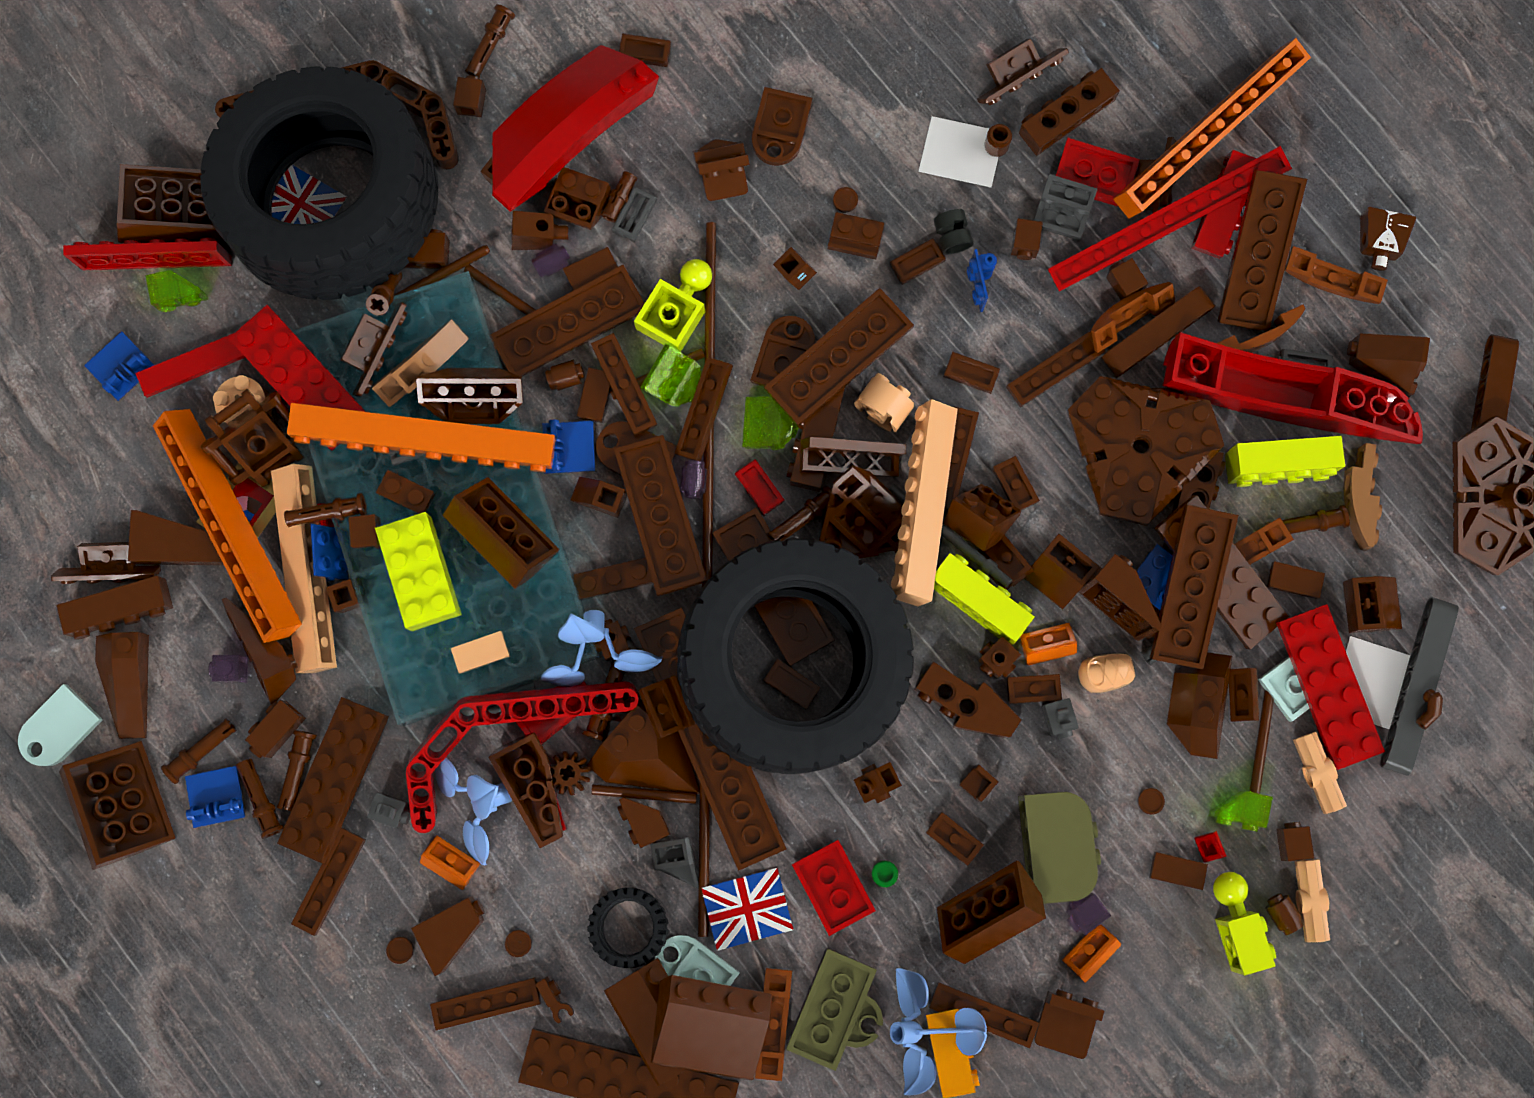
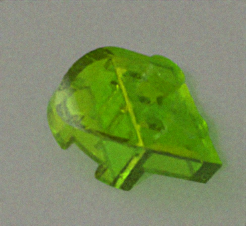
M665 344L640 388L671 406L679 407V405L687 402L691 403L701 376V367L695 360Z
M771 396L746 397L742 447L745 449L770 448L773 451L785 448V444L791 438H795L798 426Z

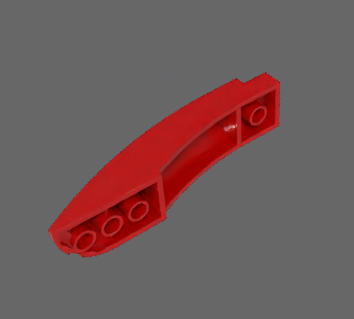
M1181 332L1171 342L1163 365L1167 367L1163 386L1182 391L1186 396L1210 400L1211 404L1279 422L1353 436L1421 444L1423 440L1421 420L1418 412H1414L1407 400L1409 398L1394 385L1339 367L1330 368L1254 354Z

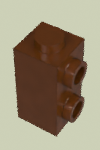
M280 700L279 702L275 701L266 710V717L261 722H256L249 729L248 733L250 735L245 741L251 745L249 750L257 757L272 758L290 738L293 731L297 730L306 719L289 702Z

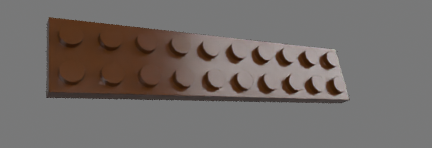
M682 608L634 628L643 651L658 657L662 656V661L651 669L657 682L675 675L679 684L677 647L682 625L686 617ZM696 723L678 731L738 871L786 850V846L751 766L734 760L726 752L724 753L709 740V737L703 734Z

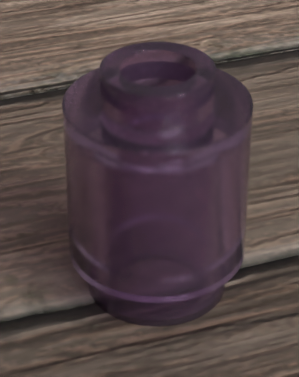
M555 243L537 253L531 262L541 278L545 275L549 277L568 266L567 260L570 259V256L563 245L558 247Z
M685 461V465L681 470L680 492L685 494V498L699 499L700 495L705 494L707 479L705 462Z

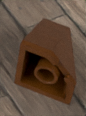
M1360 333L1348 344L1347 355L1350 356L1349 365L1366 376L1394 385L1409 398L1415 393L1418 386L1414 379L1418 378L1420 371L1423 372L1426 366L1430 338Z

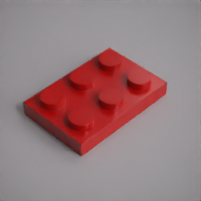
M1067 138L1055 176L1097 188L1094 200L1119 207L1113 198L1134 180L1140 159Z
M839 840L792 864L829 936L876 911Z

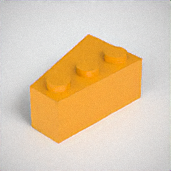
M959 1009L926 1015L928 1028H956L955 1014ZM956 1033L930 1034L943 1098L976 1093L975 1087L980 1086L977 1069H971L969 1060L974 1058V1055H965L958 1049Z

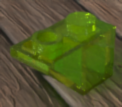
M171 270L145 275L150 303L161 312H171L176 310V307L184 305L189 307L201 304V301L208 300V295L199 287Z
M1240 791L1210 810L1208 816L1216 818L1215 823L1232 826V822L1242 824L1241 829L1258 832V828H1267L1273 797L1250 791Z

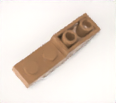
M451 318L417 346L407 358L372 386V389L388 407H391L405 394H409L417 387L416 378L418 376L435 372L469 337Z
M1365 443L1358 448L1356 467L1352 466L1344 474V502L1349 513V526L1360 550L1363 551L1369 550L1377 544L1379 530L1376 529L1377 520L1380 519L1382 514V505L1379 504L1380 496L1370 495L1375 487V478H1372L1373 468L1378 463V453H1375L1376 445Z

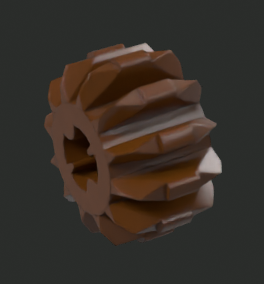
M563 751V761L555 755L553 759L557 766L549 764L550 770H554V774H551L552 779H556L553 785L555 789L561 784L559 794L561 795L565 794L568 787L569 794L573 796L575 795L574 786L580 791L585 790L584 786L580 783L581 780L590 782L591 779L583 776V773L591 772V767H581L587 762V759L583 757L577 762L578 752H574L570 759L568 751ZM572 766L575 776L565 780L566 775H563V770L569 769Z

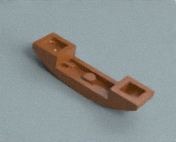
M1295 246L1291 247L1285 271L1293 277L1313 287L1342 297L1373 304L1381 303L1387 279L1365 271L1359 274L1317 259V254Z
M1166 282L1140 290L1122 299L1103 313L1091 329L1094 350L1099 353L1118 341V332L1147 314L1151 313L1158 316L1175 303L1173 283Z
M1303 304L1280 314L1274 321L1276 328L1239 344L1235 335L1217 344L1250 353L1260 350L1280 338L1296 323L1306 308Z
M1278 518L1234 545L1249 565L1294 539L1281 518Z
M766 968L763 992L772 994L770 1018L755 1072V1079L782 1081L792 979L791 970Z

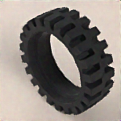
M620 888L608 892L606 896H602L598 900V904H595L592 908L593 913L589 915L588 920L590 924L587 926V932L590 933L588 938L589 942L593 945L592 949L595 953H598L599 958L619 968H635L649 963L655 956L659 955L661 948L666 943L665 939L669 931L667 924L669 923L665 915V909L653 895L637 888ZM625 901H633L644 906L650 913L653 922V935L648 945L640 952L631 955L621 954L613 950L606 942L603 932L604 920L608 912L616 904Z

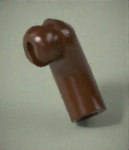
M1429 689L1423 694V700L1428 703L1427 710L1416 719V723L1424 730L1442 714L1443 697L1433 689Z

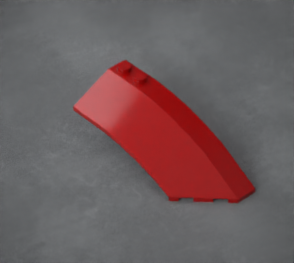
M603 45L598 46L564 69L531 95L493 132L492 196L511 212L542 190L567 163L622 117L651 98L659 76L642 60Z

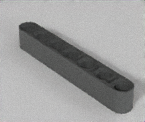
M1430 597L1425 605L1384 745L1385 752L1381 756L1380 766L1382 768L1406 776L1413 770L1424 729L1416 723V719L1427 710L1428 703L1423 700V694L1429 689H1433L1436 692L1457 619L1458 605L1434 597Z

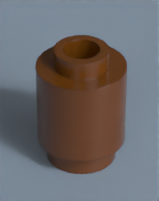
M1003 124L992 126L987 132L984 143L987 153L994 157L1006 154L1012 140L1011 130Z
M574 359L551 366L550 370L545 371L551 390L557 389L560 391L582 384L581 378L585 377L581 363L576 364Z
M1278 893L1267 900L1268 905L1265 909L1278 930L1283 931L1284 935L1292 934L1303 927L1302 916L1289 895L1282 896L1281 893Z

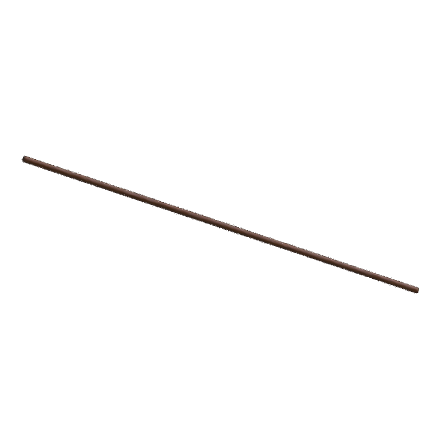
M715 222L706 223V263L712 270V280L705 289L704 365L707 357L715 359ZM714 424L703 453L702 565L707 581L712 577ZM701 784L699 796L698 937H708L709 917L701 888L709 886L710 804Z

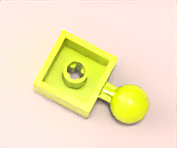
M700 259L689 260L682 266L680 271L682 285L679 289L660 279L634 320L636 330L678 354L681 353L705 314L704 304L692 297L694 292L706 289L712 280L710 266ZM672 314H674V319L666 320L665 316L670 317Z
M1235 872L1220 874L1214 882L1213 892L1221 904L1228 906L1230 915L1217 918L1215 921L1231 971L1245 976L1276 967L1274 962L1276 952L1272 943L1267 941L1265 932H1268V927L1264 917L1259 916V913L1246 911L1243 902L1248 895L1246 880Z

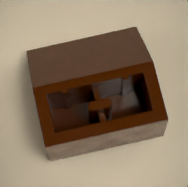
M563 167L560 170L544 213L552 214L556 218L592 230L601 219V213L610 199V184Z
M980 484L953 499L944 524L985 551L1001 540L1022 511L1016 508L1009 500L1003 499L994 493L990 487Z
M1058 534L1031 565L1034 571L1024 579L1063 610L1100 566L1061 534Z
M1358 577L1343 582L1349 633L1402 629L1395 577Z

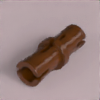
M624 171L615 189L611 190L609 194L610 199L601 213L602 217L607 221L615 223L623 205L628 202V196L638 180L632 173Z

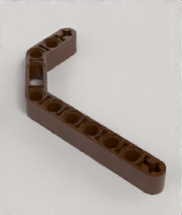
M374 60L342 67L349 72L352 70L369 78L372 74L379 73L372 80L377 81L388 90L392 86L399 84L418 94L415 99L407 100L391 91L408 111L424 119L431 150L438 165L447 170L454 168L458 164L459 156L448 113L441 97ZM244 93L220 99L215 106L217 116L221 118L228 108L233 110V103ZM432 106H439L436 111L429 112ZM440 128L445 129L442 134L435 135L436 130ZM444 146L448 151L446 157H444V152L442 149V147Z

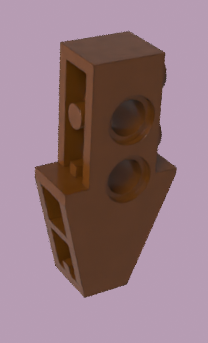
M934 661L914 689L919 692L918 698L928 704H931L933 701L940 706L939 711L948 718L957 717L958 719L952 726L955 729L1008 739L1021 722L1018 715L986 683L982 682L976 690ZM946 685L950 688L951 696L949 699H942L938 696L937 690L939 686ZM962 700H969L972 703L973 710L970 714H965L960 710L959 704Z

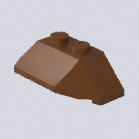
M446 368L416 378L418 403L445 422L500 424L517 407L523 404L522 377L501 368Z
M1207 652L1203 669L1184 666L1174 673L1167 725L1190 755L1218 759L1233 658L1231 655Z

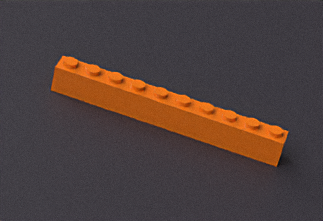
M1297 38L1280 47L1113 198L1128 219L1143 212L1311 58Z
M291 403L287 435L294 438V442L301 444H310V440L321 441L320 445L326 447H336V444L339 443L347 444V449L363 450L364 446L372 447L373 452L388 454L389 450H397L399 455L415 457V453L426 454L425 458L441 460L442 456L452 457L451 461L467 463L468 459L478 460V464L484 466H493L494 462L504 463V467L509 469H520V465L530 466V471L546 472V469H552L556 442L555 435L297 403Z
M190 409L164 411L154 423L153 428L264 643L289 638L302 623L220 465L210 454H206L202 450L201 445L206 441V438Z

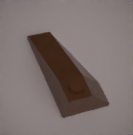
M227 597L221 599L238 639L243 641L242 645L250 663L252 662L257 678L270 704H272L296 680L294 669L298 668L293 655L291 653L287 655L282 645L276 640L264 643L252 619Z
M117 632L96 636L95 663L119 739L147 738L149 635L140 632Z
M535 732L519 737L496 749L488 758L539 848L562 838L564 835L548 755Z

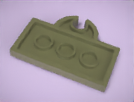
M827 948L786 1050L836 1071L846 1046L859 1048L875 1041L879 1035L875 1032H864L861 1029V1022L865 1018H872L877 1025L883 1026L880 1007L873 998L867 995L877 969Z

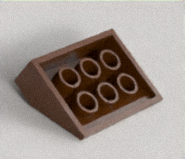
M120 164L117 208L118 243H124L126 240L149 243L153 239L165 242L187 239L195 242L200 241L202 238H212L224 248V240L213 226L204 206L201 192V169Z
M1114 554L1100 565L1078 593L1135 640L1140 641L1158 632L1162 625L1137 571L1132 568L1133 563L1123 555L1118 556Z
M142 741L62 765L59 773L92 870L116 863L176 839Z
M670 975L660 980L651 1063L753 1080L769 1024L772 994Z

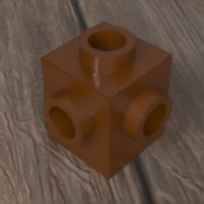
M612 619L606 620L604 628L609 629V636H615V640L612 642L615 652L620 654L623 651L630 650L627 640H630L631 637L626 625L620 626L618 620L615 622ZM605 636L603 640L593 642L597 653L602 651L606 661L613 659Z
M1002 636L995 644L989 641L979 651L983 655L978 660L981 663L979 668L990 678L994 676L997 679L1001 675L1006 678L1016 668L1013 663L1021 654ZM995 656L1001 659V663L995 661Z
M891 762L878 768L874 763L862 769L863 775L854 779L864 803L874 799L876 803H880L891 797L890 791L902 786Z

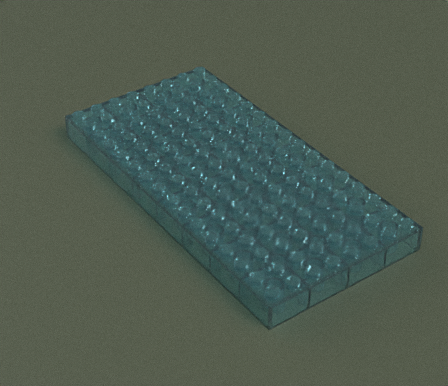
M469 271L396 295L388 311L383 315H374L364 306L292 331L366 412L443 421L429 409L418 403L417 387L409 394H405L391 407H388L372 387L367 394L363 393L361 397L352 395L363 371L340 359L364 313L387 325L397 303L403 302L407 304L404 310L407 312L406 318L401 326H396L393 332L396 335L395 340L389 349L385 348L382 357L385 358L378 372L374 371L370 379L373 381L372 386L407 358L417 346L451 318L469 339L436 371L446 368L503 369L480 297ZM517 408L500 424H470L524 431ZM310 440V444H308L326 502L331 503L336 497L345 499L355 497L357 493H363L367 505V515L375 514L381 518V526L417 515V513L376 493L387 470L436 493L426 513L432 517L462 615L415 631H410L404 626L382 550L375 547L352 548L350 543L349 517L353 516L345 517V520L341 521L332 518L397 725L406 726L449 711L458 700L466 696L497 694L541 679L543 672L553 666L565 665L572 668L575 665L580 644L562 641L558 637V631L566 623L571 613L583 619L585 609L539 472L530 471V466L520 465V469H509L504 467V463L494 462L493 466L479 465L478 460L468 459L467 463L451 461L452 457L442 456L441 460L428 459L424 456L393 466L389 453L373 452L372 447L363 446V450L347 449V444H339L331 451L328 447L320 445L321 441ZM487 477L560 549L531 579L516 589L443 516L455 495ZM502 631L510 657L461 674L458 673L451 651L452 647ZM594 642L585 644L580 665L601 658Z

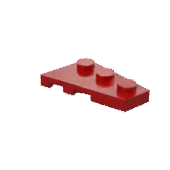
M583 681L581 684L577 686H583L587 684L585 683V681ZM595 696L593 701L595 702L598 698ZM570 697L566 702L570 706H576L581 700L577 697ZM545 699L540 702V705L548 709L554 705V702L550 699ZM524 703L514 708L518 711H523L528 706ZM577 716L516 723L525 735L535 732L540 743L543 744Z

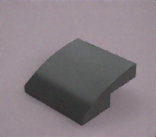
M1049 174L1034 221L1043 222L1042 230L1080 241L1097 188Z

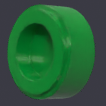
M879 861L872 869V879L880 887H890L898 879L897 867L890 861Z

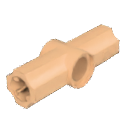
M1312 732L1294 739V744L1304 765L1302 767L1304 778L1309 787L1314 790L1323 814L1347 807L1336 781L1338 779L1336 768L1331 759L1326 757L1317 733Z
M1320 859L1295 861L1298 884L1295 899L1297 909L1302 915L1305 942L1330 941L1326 913L1329 910V897L1326 889L1323 887Z

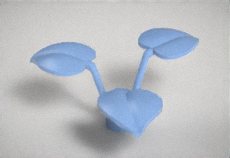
M586 611L583 619L571 613L566 623L558 631V637L567 643L580 644L575 665L572 668L565 665L553 666L543 672L541 681L564 687L581 684L585 680V674L577 670L580 666L585 644L599 642L604 639V636L611 656L616 660L614 667L619 670L631 673L644 672L657 666L662 661V656L658 657L652 653L636 649L626 650L617 654L609 636V629L604 628L605 614L602 611Z
M445 758L435 769L437 785L446 797H453L455 790L457 792H467L477 817L473 822L470 820L465 821L463 840L470 855L481 865L485 866L487 865L486 860L489 855V840L484 829L479 826L481 820L488 818L491 812L497 811V806L511 802L512 798L503 783L494 785L478 775L468 777L467 787L459 786L457 784L459 780L458 773L454 765Z
M897 968L898 1000L901 1011L906 1017L902 1018L901 1022H894L891 1025L890 1037L893 1043L897 1045L903 1044V1047H910L906 1051L903 1061L905 1081L903 1094L918 1095L926 1092L933 1086L936 1080L937 1069L934 1059L926 1056L927 1050L914 1043H917L926 1034L956 1033L958 1049L965 1055H976L985 1044L987 1026L985 1019L977 1010L962 1008L955 1014L956 1028L922 1029L920 1024L912 1020L921 1015L920 1009L926 1007L928 1003L929 990L927 982L919 973Z

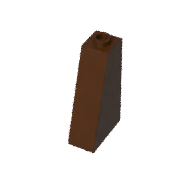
M131 510L129 562L137 565H224L206 531L138 510Z

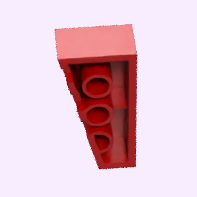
M1232 150L1225 156L1223 165L1226 167H1223L1217 179L1256 158ZM1248 193L1203 216L1191 249L1218 259L1222 258L1224 254L1228 255L1234 242L1230 239L1234 230L1238 231L1241 226L1243 216H1240L1243 206H1246Z

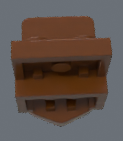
M713 139L699 148V150L692 151L696 170L702 177L706 198L709 201L740 196L748 192L744 166L750 164L743 142Z

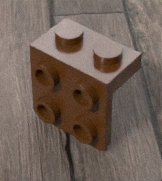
M1057 989L1056 993L1048 991L1035 1034V1043L1051 1050L1084 1059L1088 1053L1096 1021H1102L1104 1010L1098 1007L1099 1002L1083 997L1081 1002L1072 999V993Z

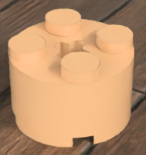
M877 373L875 377L871 378L854 402V405L860 412L863 409L866 410L869 414L867 419L889 432L893 429L895 433L914 408V402L908 398L911 393L901 385H898L896 388L889 383L890 381L884 375Z
M244 375L230 378L222 383L213 395L216 413H219L241 397V393L246 389L250 390L259 403L263 402L270 393L258 382ZM249 404L224 422L228 424L247 409L249 411L252 410V407ZM272 409L267 412L270 416H272Z

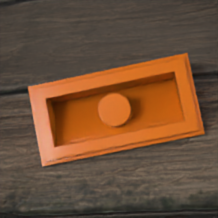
M1070 623L1025 633L1019 637L1027 665L1077 653V641Z
M437 835L422 853L420 859L422 865L461 890H464L480 865L478 861Z
M1098 922L1062 961L1086 983L1116 952L1121 943Z

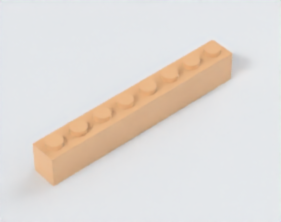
M933 399L919 406L915 412L916 425L911 439L913 447L908 461L910 468L908 479L905 483V502L901 509L903 515L902 524L898 532L899 546L894 559L896 564L895 574L891 581V587L897 595L896 600L917 607L931 602L933 597L958 410Z
M291 464L271 471L285 590L302 623L291 635L293 656L298 668H295V672L317 673L337 668L329 599L326 590V577L314 576L311 524L319 525V521L288 527L284 518V511L286 510L290 511L317 505L312 466Z

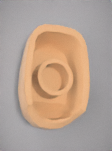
M1113 653L1096 655L1083 660L1079 667L1078 675L1080 683L1090 693H1102L1130 684L1135 678V671L1129 655Z

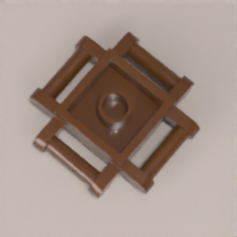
M246 389L241 393V397L216 415H210L205 419V422L216 436L207 439L201 445V448L206 454H210L229 475V480L233 485H238L251 476L263 488L269 484V480L272 478V470L290 465L296 460L299 462L304 458V455L294 445L296 443L294 438L286 435L267 413L274 408L288 425L290 411L281 401L282 397L278 392H272L263 402L259 403L250 390ZM249 404L252 407V410L249 411L247 409L230 421L227 428L223 429L220 424ZM223 444L243 468L237 470L218 447Z

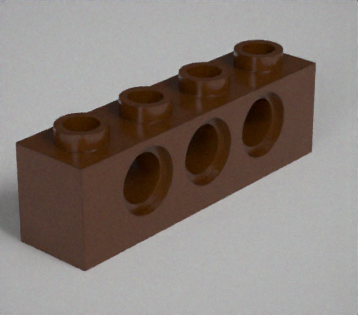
M1102 68L1095 73L1093 71L1088 72L1080 80L1081 83L1075 87L1070 85L1061 93L1060 98L1055 101L1053 99L1047 101L1041 107L1040 112L1036 115L1031 113L1022 120L1019 135L1036 156L1116 100L1120 90ZM1088 93L1093 99H1085L1082 94ZM1068 107L1073 113H1065L1062 108ZM1049 121L1053 124V127L1047 128L1042 122Z
M1218 452L1201 470L1207 475V482H1201L1196 475L1189 483L1186 481L1181 486L1183 489L1176 495L1172 513L1186 502L1191 495H1197L1205 507L1210 509L1211 501L1216 500L1219 486L1216 485L1217 478L1222 476L1225 468V462L1222 461L1224 453ZM1164 542L1163 547L1169 548Z

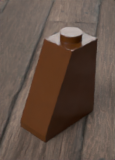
M473 897L466 898L411 928L434 976L445 972L483 923L484 918L482 915L485 914V911L478 899L474 900Z

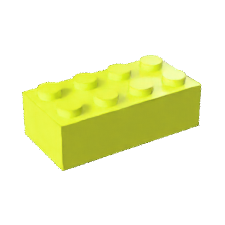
M1342 436L1237 443L1225 453L1228 484L1236 483L1237 487L1253 485L1252 482L1262 481V485L1277 484L1278 480L1288 479V483L1303 482L1304 478H1313V481L1329 480V476L1337 475V471L1345 467Z
M423 512L375 528L405 628L415 631L462 615L432 517L428 513Z
M949 553L936 570L934 590L998 639L1003 636L1013 645L1035 618L1031 614L1032 609L1021 601L1017 604L1009 598L1011 594L1003 587L998 585L996 588L989 583L990 578L982 571L977 570L975 572L967 566L969 562L959 554L954 556Z

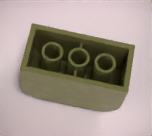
M1070 792L1018 796L1025 870L1042 894L1043 904L1077 901L1088 896L1097 883V865H1101V856L1099 849H1095L1094 838H1098L1097 824L1092 822L1091 812L1087 803L1078 795Z

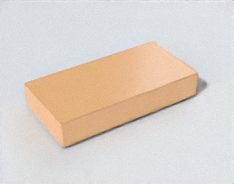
M502 631L451 648L458 673L460 674L510 657Z

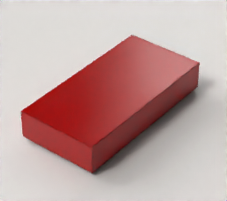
M756 459L734 473L764 516L785 502V499Z

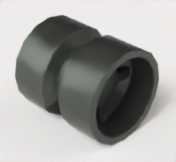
M963 209L949 210L937 215L933 219L937 234L942 235L939 242L943 254H957L968 250L974 245L969 229H966L968 221Z

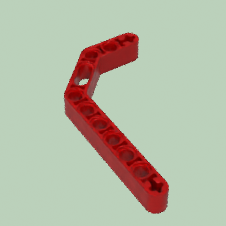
M615 682L461 698L408 760L406 779L412 827L419 833H427L434 828L437 807L433 772L472 726L631 711L636 708L639 700L635 685L630 682ZM625 692L629 693V700H624ZM611 693H615V702H612ZM598 694H603L607 697L606 701L601 704L594 702L593 698ZM570 697H577L581 700L576 706H570L566 702ZM550 699L554 702V705L547 709L543 708L540 702ZM516 702H524L528 707L523 711H518L513 705ZM491 704H496L501 710L494 714L490 713L487 707ZM470 707L474 710V714L465 716L460 712V709ZM453 727L456 729V735L441 751L434 752L429 748V745L444 728ZM421 763L426 769L419 772L414 770L412 765ZM425 789L428 795L424 797L418 796L415 790ZM424 807H426L425 817L428 819L427 821H424L423 817H421V811Z

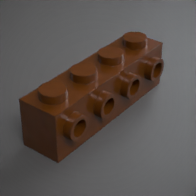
M160 576L150 577L56 605L63 635L74 637L75 640L87 638L90 636V632L97 630L99 632L114 630L115 625L121 623L125 625L138 623L141 621V617L148 615L150 618L159 617L166 614L165 610L173 608L167 580Z

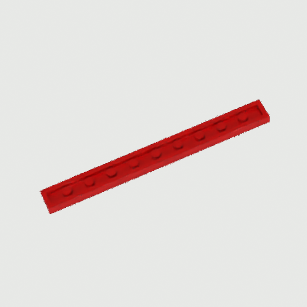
M1281 146L1048 269V272L1058 291L1060 292L1248 193L1254 169L1279 174L1290 171L1292 167Z

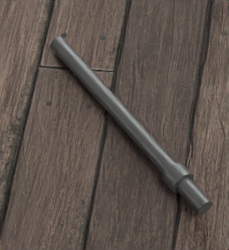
M893 484L889 490L904 504L906 493ZM942 523L941 536L980 566V571L988 577L992 576L1005 588L1011 584L1012 579L997 568V563L991 558L986 559Z

